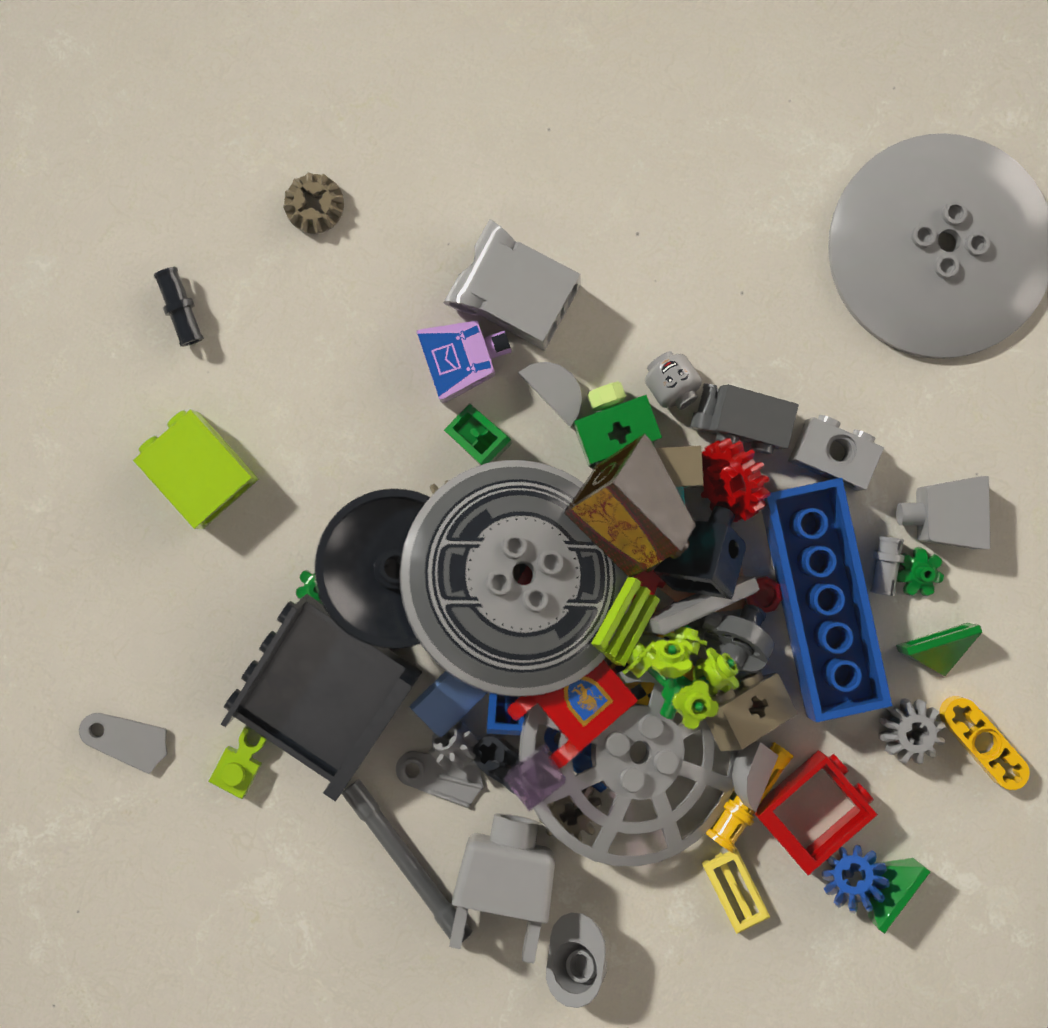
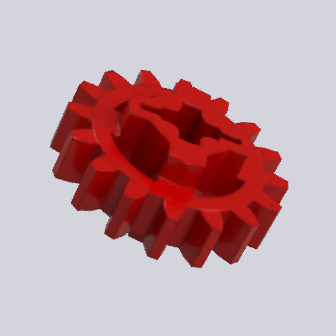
M726 438L721 442L718 440L705 447V451L702 452V486L705 491L701 493L702 498L708 497L711 501V510L715 506H722L735 514L733 522H738L741 519L746 521L766 507L767 504L763 499L770 496V491L764 488L763 484L770 480L769 477L761 475L760 470L764 467L763 462L756 463L754 461L755 451L753 449L745 452L743 442L738 441L733 444L730 438Z

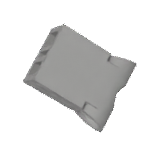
M489 219L475 245L474 262L458 275L444 304L462 312L483 316L487 320L545 351L581 286L580 273L520 242H516L501 226Z

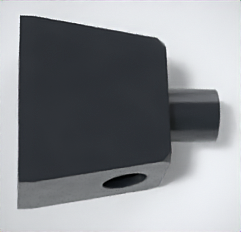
M715 506L708 522L693 520L695 527L687 539L689 541L688 548L675 559L668 557L661 561L654 569V572L672 590L732 599L746 550L745 541L731 527L735 514L728 508Z

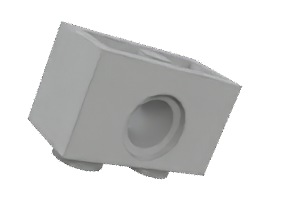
M819 415L818 419L813 417L805 420L788 462L830 480L843 478L844 486L855 491L866 490L884 447L875 444L876 438L866 432L854 430L853 433L839 428L841 423L831 417ZM833 441L841 443L844 447L845 454L841 461L834 460L829 453V447Z

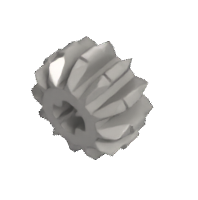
M906 698L901 699L900 710L893 705L887 707L892 717L890 720L880 718L879 723L888 727V730L878 734L880 740L888 742L885 751L890 755L897 754L898 760L902 763H907L912 758L915 763L923 764L924 753L933 758L936 757V750L932 746L934 743L939 745L945 743V739L938 736L937 732L946 728L944 722L935 721L939 711L933 707L927 709L926 702L917 699L913 705L910 700ZM912 724L917 726V730L912 732V738L906 736V732H910Z

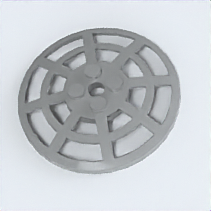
M642 634L637 644L641 643L647 646L653 640L655 642L669 640L654 635ZM689 655V660L696 667L697 660L701 658L698 655ZM620 671L615 674L624 684L651 682L654 683L648 705L634 704L591 742L593 767L575 775L573 763L570 760L564 767L560 768L562 781L540 789L535 765V743L539 723L558 731L560 730L538 704L525 714L522 732L520 733L519 761L521 778L528 800L540 821L554 837L574 852L596 862L613 866H642L657 863L681 853L697 842L714 825L725 809L724 805L728 802L733 792L732 772L739 750L731 751L727 776L712 771L714 738L706 720H701L697 728L689 729L683 725V721L676 724L673 719L663 717L660 714V710L665 700L661 695L664 687L647 671L640 678H637L631 671H628L626 674ZM701 730L703 740V761L701 766L684 761L685 749L683 739ZM562 733L559 748L568 741ZM643 741L646 746V754L642 760L633 762L629 755L630 748L635 742ZM678 775L696 781L687 797L672 810L665 791L674 783ZM602 782L609 790L616 793L608 815L595 808L581 790ZM706 785L721 790L716 804L705 820L690 835L681 839L676 821L695 805L704 792ZM570 795L572 801L583 814L596 824L602 826L593 846L590 847L567 832L553 816L547 804ZM651 798L658 818L643 822L623 821L631 800ZM662 829L668 847L656 853L640 856H622L607 853L617 832L643 834Z

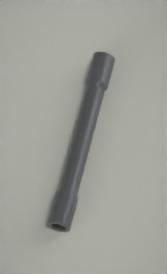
M360 779L356 780L344 789L341 794L358 817L367 824L431 910L436 922L448 938L451 939L456 908L447 901L380 811L378 803ZM467 923L465 924L462 942L472 933Z

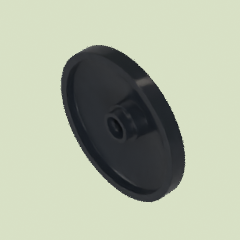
M382 489L364 494L340 509L330 520L320 538L314 563L315 583L319 598L331 619L343 631L363 643L390 649L408 648L421 644L411 628L403 606L400 590V565L409 529L419 511L430 498L425 494L406 489Z

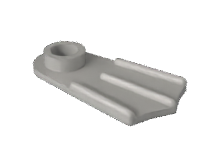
M92 713L86 716L79 726L80 738L86 745L147 774L151 773L155 766L167 755L166 728L103 713ZM94 723H100L104 727V734L102 736L93 734L92 726Z
M411 751L399 758L396 764V774L403 784L468 808L484 787L481 769L474 760L469 765L463 767L462 770L452 765L448 771H445L429 753ZM409 763L417 764L420 768L419 774L410 776L406 772V765Z

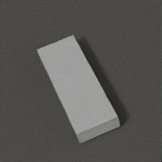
M738 576L732 599L694 594L662 608L652 614L644 630L650 633L665 635L757 593L760 589L756 577Z

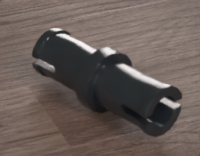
M169 267L154 273V278L158 283L166 304L163 307L166 316H170L180 341V347L202 341L204 337L201 335L192 311L195 305L192 298H187L178 274V268Z

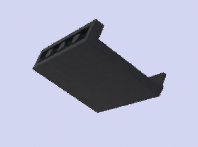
M305 594L296 604L289 601L277 618V621L282 623L277 633L271 631L259 648L264 653L260 661L254 660L248 666L241 677L246 682L241 691L236 689L225 703L224 708L228 710V713L221 725L226 727L234 718L247 725L330 781L323 794L336 802L422 671L388 648L375 647L353 638L331 619L323 604Z

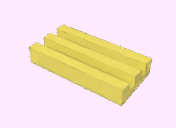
M737 848L733 853L730 851L724 854L719 853L715 855L714 859L710 861L707 859L701 862L736 934L770 918ZM734 860L759 911L755 915H752L727 863ZM721 868L745 920L738 921L713 869Z

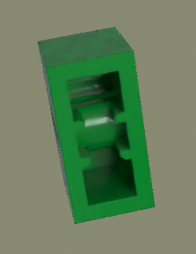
M647 395L575 420L573 423L588 466L596 463L599 464L643 434L648 436L654 447V442L662 438ZM613 425H617L619 430H627L628 434L623 438L624 444H619L617 439H609L608 435L613 431Z

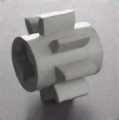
M460 721L456 727L453 726L443 737H438L435 733L433 734V748L429 750V753L445 771H448L452 765L462 770L463 767L469 765L473 758L476 757L473 753V748L479 740Z

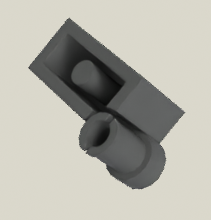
M703 384L698 412L693 413L690 428L705 433L717 434L715 440L720 442L730 438L733 444L739 440L752 443L751 449L754 451L773 455L774 449H788L799 404L729 384L722 385L719 389L717 385Z

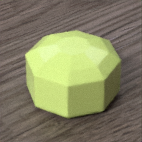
M617 381L590 391L587 397L592 410L603 411L621 404L626 395L621 382Z

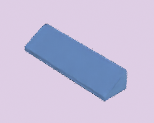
M445 671L411 704L410 708L438 737H443L488 692L471 687Z

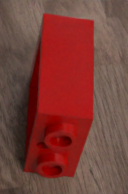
M819 750L768 793L759 804L757 811L754 812L808 876L878 815L869 805L874 801L872 796L860 783L853 786L844 776L849 772L846 766L834 754L828 758ZM823 769L852 802L854 807L805 849L773 811L818 771Z

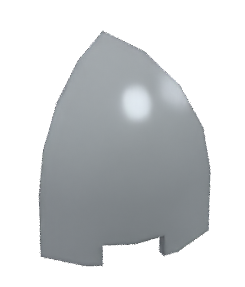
M757 741L739 750L732 772L735 793L741 802L754 812L757 811L778 758L775 752Z

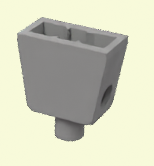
M989 476L973 477L917 488L916 503H898L896 510L898 525H917V538L919 541L969 549H991Z

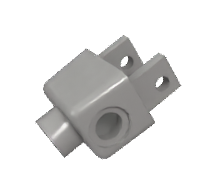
M496 813L494 814L490 835L475 833L468 838L452 898V905L457 906L449 947L461 949L468 909L528 920L522 949V960L529 963L535 962L541 924L548 923L555 869V861L550 848L536 845L539 828L538 821L516 815Z

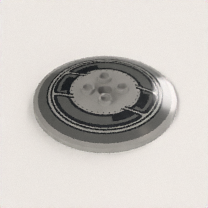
M524 460L490 462L471 468L449 480L428 499L417 514L409 529L401 556L400 590L403 606L411 628L422 647L438 665L456 679L488 693L516 697L534 696L564 688L590 673L606 657L591 643L628 576L564 514L584 484L576 477L563 470L538 462ZM516 564H525L531 569L532 580L528 585H520L514 580L512 571ZM616 628V630H615V632H614L612 638L610 639V641H609V643H608V646H609L610 642L612 641V639H613V637H614L616 631L618 630V628Z

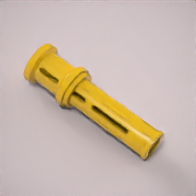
M775 742L772 743L769 749L775 752L778 758L761 801L766 797L784 768L794 757ZM738 796L734 800L730 799L725 803L724 812L713 828L706 832L710 838L731 853L735 851L736 847L734 844L746 826H752L755 822L753 821L755 818L753 816L754 811L746 807Z

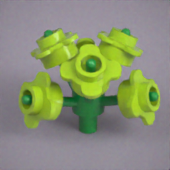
M685 625L676 629L674 633L669 632L663 635L669 637V641L659 640L655 642L653 640L646 647L638 643L627 661L629 665L622 673L626 674L628 671H631L637 678H640L646 671L651 674L664 687L661 695L665 700L660 714L667 719H674L678 711L683 716V725L689 729H695L699 726L701 720L708 716H715L719 710L718 703L711 699L710 694L715 695L718 693V690L727 692L731 688L736 689L739 687V682L735 677L738 673V667L730 655L727 653L720 655L710 647L706 650L709 658L706 660L701 658L696 662V667L693 670L694 680L690 681L683 675L692 669L689 655H698L700 645L707 646V641L698 638L699 631L691 629L689 625Z

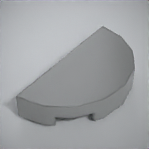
M550 362L530 364L519 371L518 374L571 427L579 415L582 403L580 385L573 374L561 365Z

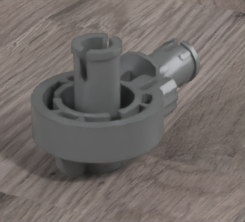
M745 605L740 617L731 615L721 616L715 611L687 624L691 629L699 631L698 638L707 641L706 650L712 647L720 655L723 653L730 655L735 661L738 671L757 673L763 670L774 650L772 638L766 631L760 628L766 618V613L754 605Z

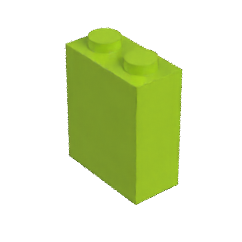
M191 409L187 412L183 410L168 421L167 426L169 428L161 436H153L138 449L140 454L133 461L194 529H204L254 485L259 478L199 412Z

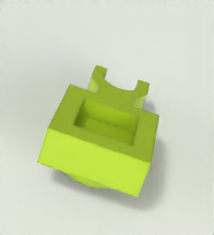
M248 726L244 727L239 736L238 750L231 746L225 749L208 781L240 799L245 797L262 765V762L254 759L253 756L267 742V739L261 736L257 745L250 744L247 736L251 728Z

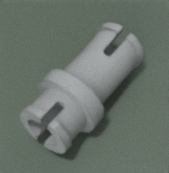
M879 536L878 550H874L873 553L876 565L870 592L895 596L899 564L904 563L905 555L901 554L904 544L903 539Z

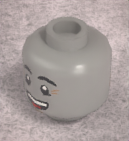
M669 351L654 359L647 366L649 372L646 375L645 383L663 408L677 406L679 410H682L697 400L698 396L695 392L701 386L702 380L684 354H673L672 351Z

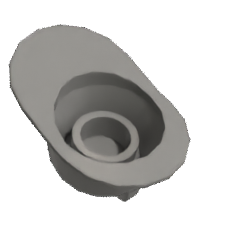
M568 913L561 916L554 924L550 936L546 966V980L550 992L558 1002L566 1007L573 1008L588 1005L597 996L607 973L605 939L598 925L582 913Z

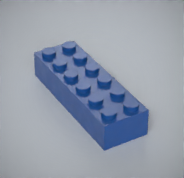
M843 478L771 492L770 496L763 499L767 505L761 509L776 580L780 584L783 597L781 603L806 717L817 723L891 707L890 692Z

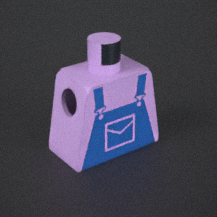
M478 321L417 330L439 400L442 404L493 378L495 371L491 359L512 352L505 331L483 338Z

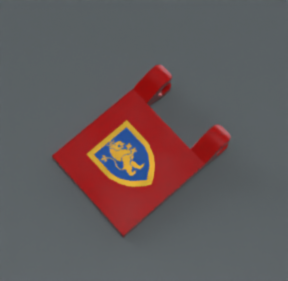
M603 660L590 673L578 681L549 693L521 696L508 707L507 711L514 720H519L536 704L540 706L568 740L548 758L549 763L555 769H560L638 702V699Z

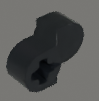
M486 736L481 738L473 748V753L476 755L474 762L487 776L503 784L513 794L527 796L521 778L519 750L501 737ZM535 762L537 780L540 789H542L545 783L544 771Z

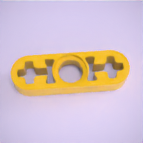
M952 696L943 701L939 710L941 721L945 723L947 729L988 776L1005 789L1017 790L1022 788L1030 776L1027 763L976 704L960 696ZM955 706L960 708L966 707L963 715L974 726L969 729L961 721L956 719L952 721L956 715L953 708ZM989 732L993 737V746L988 752L979 753L975 747V739L979 734ZM1000 757L1005 763L1015 766L1012 770L1015 774L1014 778L1003 777L1006 773L1005 769L994 760Z

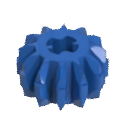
M860 845L854 846L853 855L850 856L844 847L839 848V854L842 858L840 861L832 856L827 859L828 864L834 870L827 869L822 871L823 879L830 881L824 887L826 894H837L834 904L838 908L848 901L851 913L857 912L858 902L863 903L867 912L872 911L873 908L869 899L873 897L876 901L882 903L885 897L877 888L885 889L890 886L889 880L881 876L887 871L885 863L874 864L877 855L872 850L862 858L863 853ZM854 872H860L862 879L865 880H858L857 886L852 887L847 878H853Z

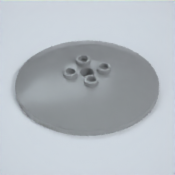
M945 133L916 136L900 141L869 160L851 179L837 202L832 216L828 241L829 263L836 289L844 305L855 320L872 336L896 350L910 355L935 359L956 358L983 351L998 344L1019 329L1032 315L1046 292L1048 286V205L1042 192L1027 171L1008 154L989 143L972 137ZM941 233H948L954 237L956 247L953 252H946L940 248L938 238Z

